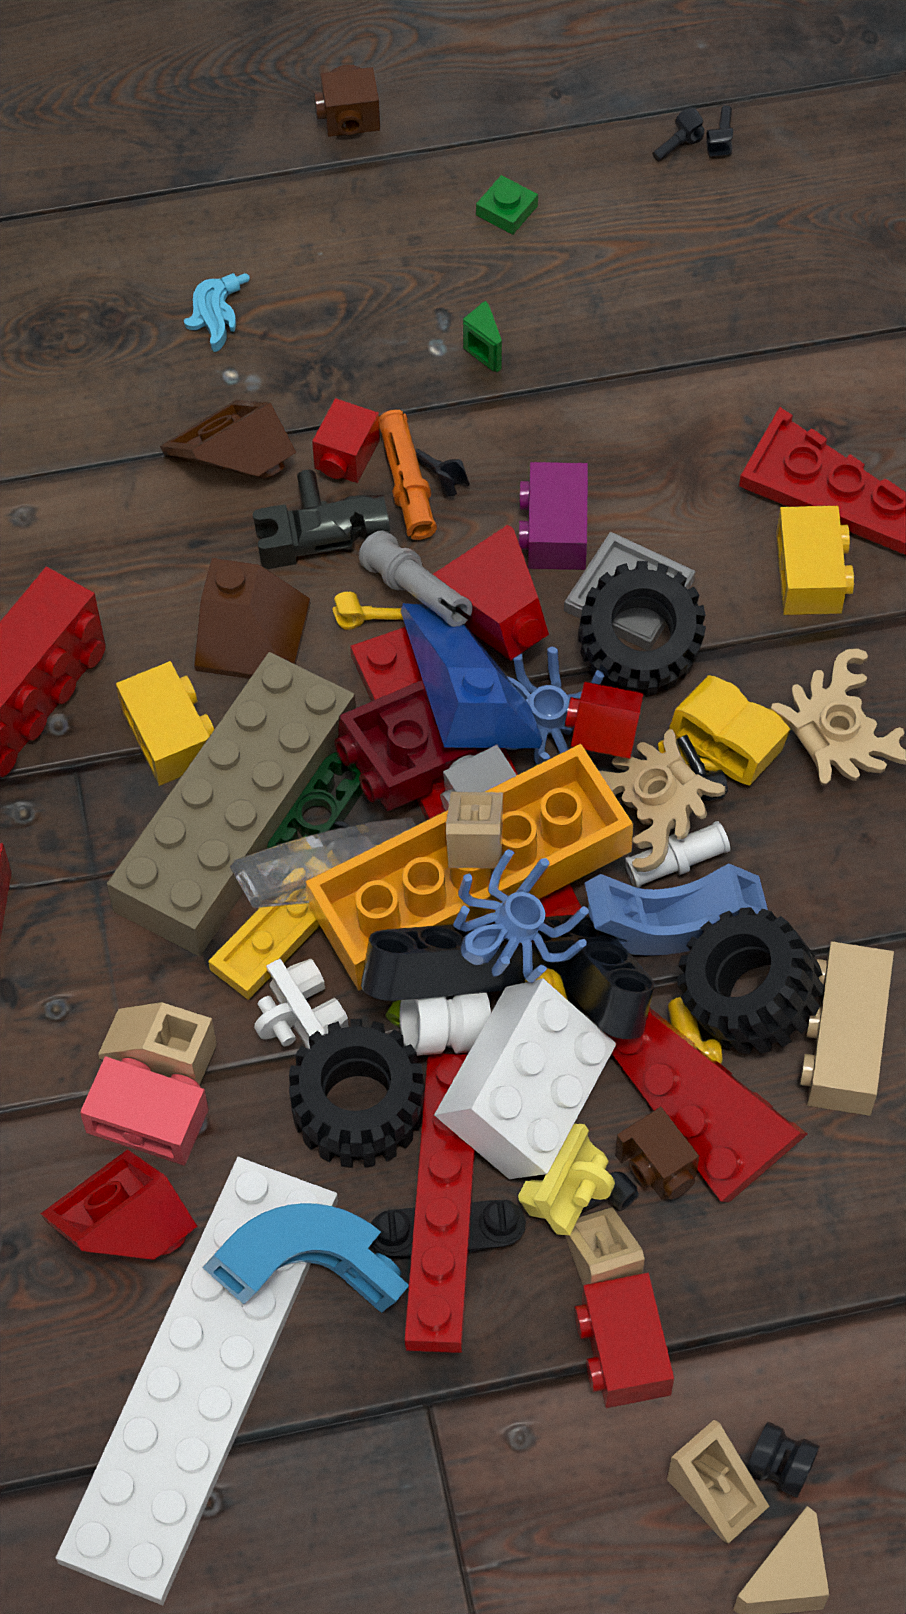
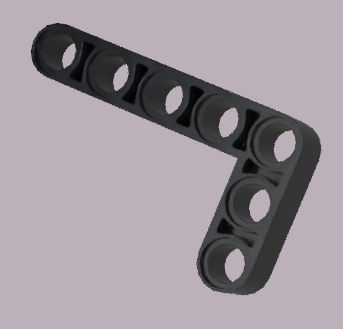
M573 915L545 917L544 923L555 928L566 923ZM585 916L572 930L556 938H549L541 931H538L550 953L565 952L581 939H585L587 945L570 960L551 963L542 959L532 940L533 970L540 965H544L546 968L556 971L561 976L564 987L606 1034L621 1039H635L644 1034L655 983L614 936L596 930L588 916ZM453 924L376 931L370 935L361 987L369 996L385 1001L504 991L507 986L525 982L523 974L522 943L518 944L510 959V964L502 974L494 977L492 975V967L508 943L505 939L488 963L474 965L461 954L463 938L471 931L458 930L453 927Z

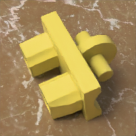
M574 1124L544 1179L525 1181L518 1195L519 1201L528 1215L546 1219L556 1235H570L583 1208L588 1206L591 1198L598 1200L606 1199L614 1189V1179L605 1170L609 1161L605 1154L590 1142L588 1137L589 1130L585 1124Z

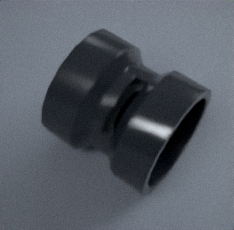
M767 1421L751 1455L747 1469L752 1477L759 1480L770 1478L779 1483L782 1491L798 1498L820 1446L807 1439L795 1441L786 1436L783 1428ZM787 1450H790L792 1452L783 1472H781L779 1468Z

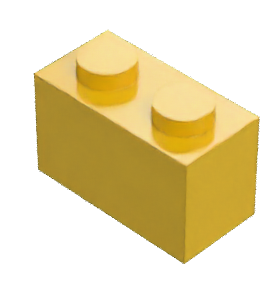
M780 507L776 539L783 615L842 614L845 595L853 594L854 572L852 565L844 564L843 554L849 553L850 536L848 525H840L839 507Z
M169 661L116 683L121 710L159 786L182 777L214 731L208 715L199 716L193 706L198 703L188 676L179 678L172 662Z

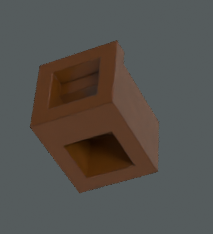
M662 1107L657 1108L617 1134L615 1156L620 1163L630 1158L629 1167L637 1181L644 1188L651 1186L661 1200L666 1196L670 1200L676 1199L694 1185L699 1155Z

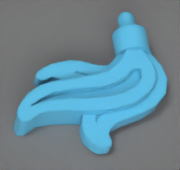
M232 273L221 279L204 280L197 285L193 293V314L191 317L184 319L185 327L195 331L205 326L211 335L210 344L213 352L219 351L226 342L227 330L225 323L229 325L230 331L234 332L236 329L234 310L225 300L228 295L241 290L240 285L250 280V276L246 273L237 277Z

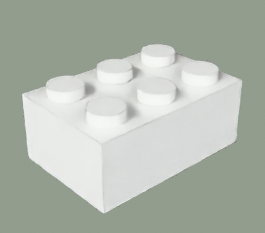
M538 979L533 983L525 982L507 986L434 1116L508 1179L547 1174L616 1043L545 979Z

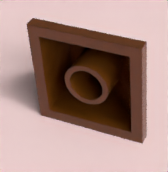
M246 400L233 401L160 446L164 455L238 474L259 476L260 479L270 477L281 471L285 467L283 461L296 453L271 402Z
M211 558L200 603L194 664L195 671L250 679L269 652L296 665L310 609V598L261 565Z

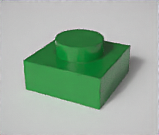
M501 175L476 203V216L514 235L538 207V194Z

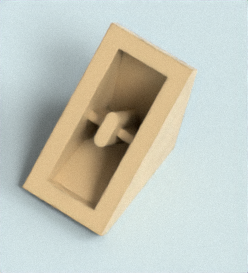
M451 792L446 821L448 868L495 869L502 857L503 792Z
M613 1207L579 1217L571 1234L565 1235L583 1285L643 1274L645 1260L643 1250Z
M713 1420L671 1457L667 1477L668 1482L726 1543L729 1544L770 1507L719 1422Z
M808 1506L803 1510L737 1596L733 1609L737 1614H782L824 1609L829 1597V1589L816 1512Z

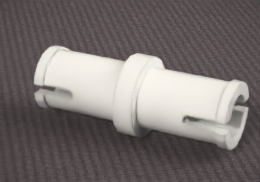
M717 821L710 826L688 834L684 839L678 840L675 834L669 836L666 858L654 870L637 872L632 864L635 858L648 857L652 853L653 848L631 857H625L624 865L632 885L639 888L643 884L674 872L680 876L689 872L691 865L722 853L730 852V843L723 826Z

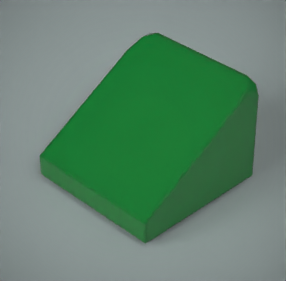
M484 301L463 318V349L497 373L502 367V339L488 302Z

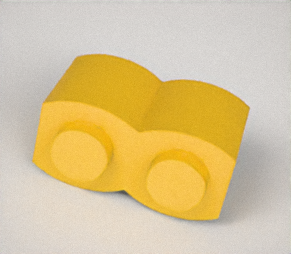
M708 675L675 709L669 730L673 729L677 739L688 735L698 755L709 758L724 774L746 785H751L781 753L790 731L789 726L773 710L749 702L734 684Z

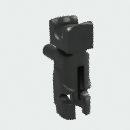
M303 470L297 474L303 509L287 511V506L283 504L257 509L252 514L256 535L261 539L258 541L261 564L266 569L294 565L297 563V556L341 549H354V542L359 536L366 540L369 535L377 531L383 530L390 533L383 494L349 496L343 501L327 504L326 501L320 500L316 473L313 470Z

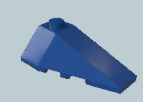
M403 603L400 611L444 747L491 748L498 745L499 748H541L543 740L531 706L465 624L457 627L448 625L443 618L425 604Z

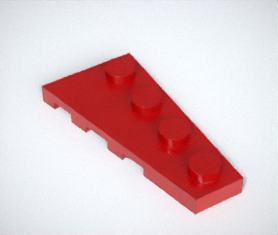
M779 407L741 473L739 487L788 507L838 506L840 525H848L849 532L906 555V492L888 479L880 481L864 470L865 464L851 454L844 457L826 444V437L812 428L806 431L792 421V414Z
M649 1008L644 1034L639 1038L621 1039L606 1034L616 1043L612 1055L651 1108L656 1110L662 1107L699 1155L697 1170L721 1202L732 1201L808 1135L794 1122H789L774 1110L773 1105L758 1093L752 1092L732 1076L733 1073L718 1061L712 1060L699 1050L693 1041L684 1036L653 1009Z

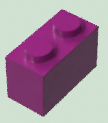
M530 462V481H520V510H529V521H519V545L521 550H528V569L586 570L588 463Z

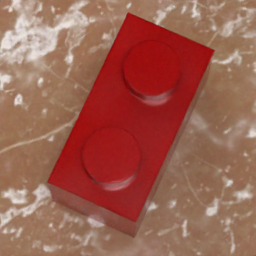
M649 1272L583 1285L582 1305L574 1306V1313L580 1339L590 1338L594 1357L586 1359L592 1392L602 1391L606 1408L671 1396L674 1375Z

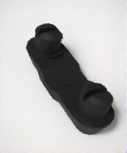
M509 1200L472 1202L469 1253L485 1248L505 1247L518 1241L522 1237L526 1225L524 1213L518 1205ZM415 1207L383 1211L372 1220L371 1224L381 1231L371 1244L378 1253L390 1257L412 1255Z

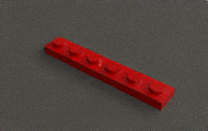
M468 1054L428 1055L405 1329L406 1351L462 1353L476 1151L434 1116Z

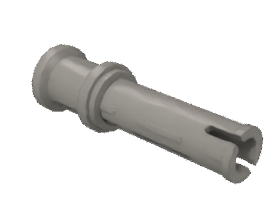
M383 530L369 535L362 543L359 550V560L365 569L373 573L379 572L382 575L383 582L391 589L409 592L443 618L448 625L457 627L466 623L467 619L459 614L456 609L459 607L471 616L473 608L471 601L461 596L422 567L421 558L415 551L409 548H401L398 545L397 539L391 533Z

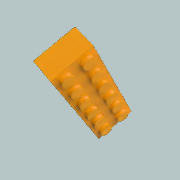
M581 744L485 791L503 792L502 855L508 849L512 850L514 854L501 875L498 890L508 896L518 890L542 858H547L550 864L529 891L530 894L538 899L632 852L633 823ZM448 810L305 881L310 909L358 991L362 990L361 982L368 941L372 933L387 929L450 925L454 923L463 905L470 909L465 922L495 913V910L469 906L460 899L458 891L464 875L469 873L472 875V883L469 894L472 897L502 903L490 895L488 890L494 869L448 868L446 840Z

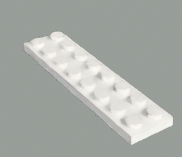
M237 1157L56 1556L58 1564L160 1605L164 1604L311 1263H293L274 1271L245 1304H242L202 1267L238 1228L259 1214L277 1207L300 1203L336 1207L338 1203V1194L336 1192Z

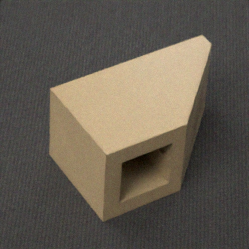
M163 1002L118 1009L99 1051V1059L103 1060L105 1056L121 1061L123 1058L136 1059L146 1064L152 1072L171 1077L172 1074H181L195 1080L200 1085L217 1045L212 1018Z

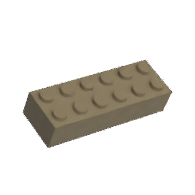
M269 652L107 882L113 912L201 957L267 859L269 840L323 760L330 754L337 752L335 739L338 738L339 715L356 708L355 693Z

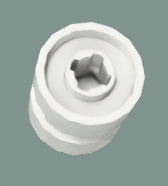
M487 992L401 1000L400 1031L404 1037V1046L411 1044L417 1052V1056L442 1054L446 1046L453 1048L456 1054L469 1053L491 1014Z

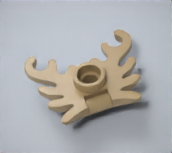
M847 649L837 656L833 666L832 682L827 689H824L822 685L823 671L816 670L813 673L810 684L811 699L807 698L800 685H793V703L798 713L781 703H772L771 710L777 713L796 734L813 759L821 785H827L831 780V765L835 766L844 777L854 781L860 777L859 770L856 767L872 773H882L885 771L887 764L871 756H880L906 765V750L899 743L904 737L903 728H896L886 736L877 738L874 735L877 722L872 718L866 717L861 709V699L846 694L849 690L864 686L867 681V676L864 674H853L847 669L849 664L861 665L867 661L868 655L866 651L860 649Z
M673 729L667 730L664 734L663 744L665 753H660L653 746L640 742L637 745V749L646 760L617 756L613 758V766L617 769L627 770L626 772L599 771L615 796L624 792L622 795L624 804L637 811L639 821L644 825H652L632 839L634 845L639 849L653 847L652 853L648 857L635 858L632 862L637 872L654 870L664 862L668 853L671 829L675 828V835L678 840L687 837L690 830L689 816L693 811L698 818H706V807L701 800L703 795L718 797L725 794L726 791L725 786L703 778L699 774L696 775L681 756L677 737Z

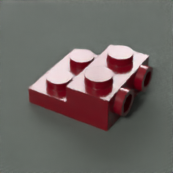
M423 680L339 715L338 738L335 739L337 754L345 766L355 764L361 772L359 781L366 798L370 802L380 800L387 811L431 793L433 780L443 776V771L449 769L457 759L466 755H477L478 748L444 747Z

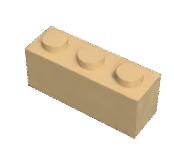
M831 941L827 960L817 959L823 974L818 978L823 983L824 988L816 1016L809 1015L808 1018L809 1026L806 1037L815 1038L816 1042L814 1055L804 1054L800 1085L810 1087L807 1106L871 1116L878 1090L894 951Z

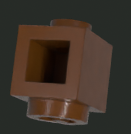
M342 65L331 72L320 73L322 92L314 93V103L317 120L325 119L328 137L380 131L379 97L373 67L360 68L355 65Z

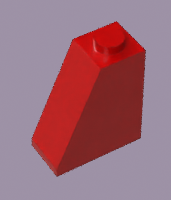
M506 525L433 573L434 576L471 601L473 606L471 616L459 607L456 609L459 614L467 619L466 623H464L467 628L510 661L549 635L537 592L514 528Z

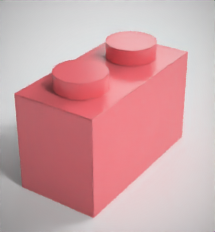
M105 1056L80 1114L85 1131L88 1134L185 1166L209 1109L205 1089L201 1088L195 1080L181 1074H172L171 1077L152 1072L146 1064L136 1059L123 1058L121 1061Z

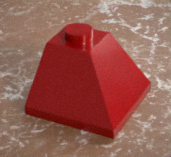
M128 1149L40 1213L50 1226L81 1251L152 1260L160 1255L175 1251L184 1243L186 1235L198 1227L168 1178Z

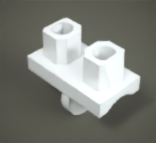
M281 959L266 965L272 977L269 987L279 1005L276 1006L271 996H266L259 1000L258 1006L263 1014L255 1022L254 1028L261 1039L278 1037L284 1047L291 1045L296 1040L291 1030L293 1026L305 1047L310 1049L309 1037L317 1030L325 1036L328 1034V1025L339 1021L341 1028L349 1027L348 1017L335 998L314 1009H311L306 1001L307 998L325 989L323 977L312 959L294 964L288 968L285 967Z

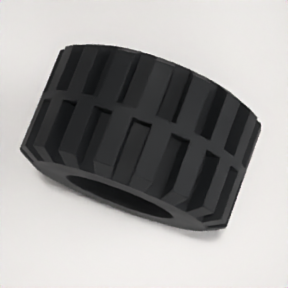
M637 561L635 569L629 570L627 563L616 566L613 576L606 572L599 578L597 587H591L586 596L585 605L582 608L578 642L582 644L580 653L584 662L590 661L591 663L590 672L593 675L597 670L604 673V677L607 679L605 686L616 688L618 684L626 687V690L634 692L637 689H645L646 696L657 694L658 687L664 686L666 691L674 687L679 677L684 679L690 672L704 639L706 626L703 625L706 614L704 605L698 606L697 604L700 596L695 587L687 590L685 587L687 578L678 572L672 578L667 575L669 566L658 563L657 570L655 571L648 569V561ZM646 608L656 612L665 620L670 631V638L667 643L657 649L650 651L635 650L626 646L618 639L613 630L612 622L618 614L627 609Z
M751 907L740 908L739 915L733 916L730 911L719 914L720 921L712 925L710 921L706 922L700 927L704 933L698 939L693 936L686 945L690 950L689 955H681L678 966L684 973L677 976L679 989L684 994L680 997L684 1005L709 1035L727 1049L734 1046L739 1053L750 1054L752 1048L755 1047L762 1054L771 1052V1044L776 1042L781 1047H784L792 1042L789 1035L797 1030L802 1034L809 1025L805 1021L808 1015L816 1016L820 1005L814 997L823 996L824 988L823 983L818 978L823 975L820 965L796 930L782 916L776 918L772 911L761 909L756 914ZM760 965H771L766 979L757 989L744 996L731 997L736 981L745 972Z
M350 1019L351 1027L341 1028L339 1021L328 1025V1034L325 1036L317 1030L309 1037L310 1049L300 1046L295 1054L296 1066L291 1065L289 1072V1094L294 1124L297 1132H302L303 1141L310 1150L319 1146L320 1158L331 1162L334 1156L340 1157L341 1166L353 1168L354 1160H364V1167L375 1166V1157L383 1155L386 1161L396 1157V1145L399 1144L406 1149L413 1141V1130L419 1131L424 1107L422 1065L417 1063V1052L411 1044L404 1046L403 1035L395 1029L387 1035L385 1034L384 1024L373 1021L370 1028L362 1027V1019ZM354 1076L372 1078L380 1082L388 1090L385 1097L378 1104L360 1111L342 1109L334 1105L327 1098L329 1091L338 1082Z

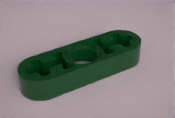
M337 752L330 754L323 760L268 842L267 853L270 869L281 879L287 880L311 854L319 859L325 850L323 836L332 840L335 835L334 822H344L363 793L359 781L361 772L355 764L345 766ZM346 770L350 771L352 781L344 778L336 788L335 798L331 794L335 787L334 774L342 776ZM323 806L331 812V817L321 825H312L303 819V814L310 807ZM299 833L303 837L299 844L300 858L292 856L288 861H283L281 851L291 852L298 843Z

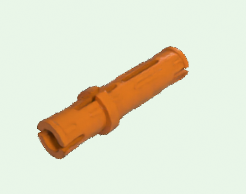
M389 410L379 416V429L395 484L392 490L394 502L397 506L401 507L407 536H411L413 540L426 539L431 537L437 530L429 504L431 489L427 480L422 478L408 426L407 415L403 414L401 410Z

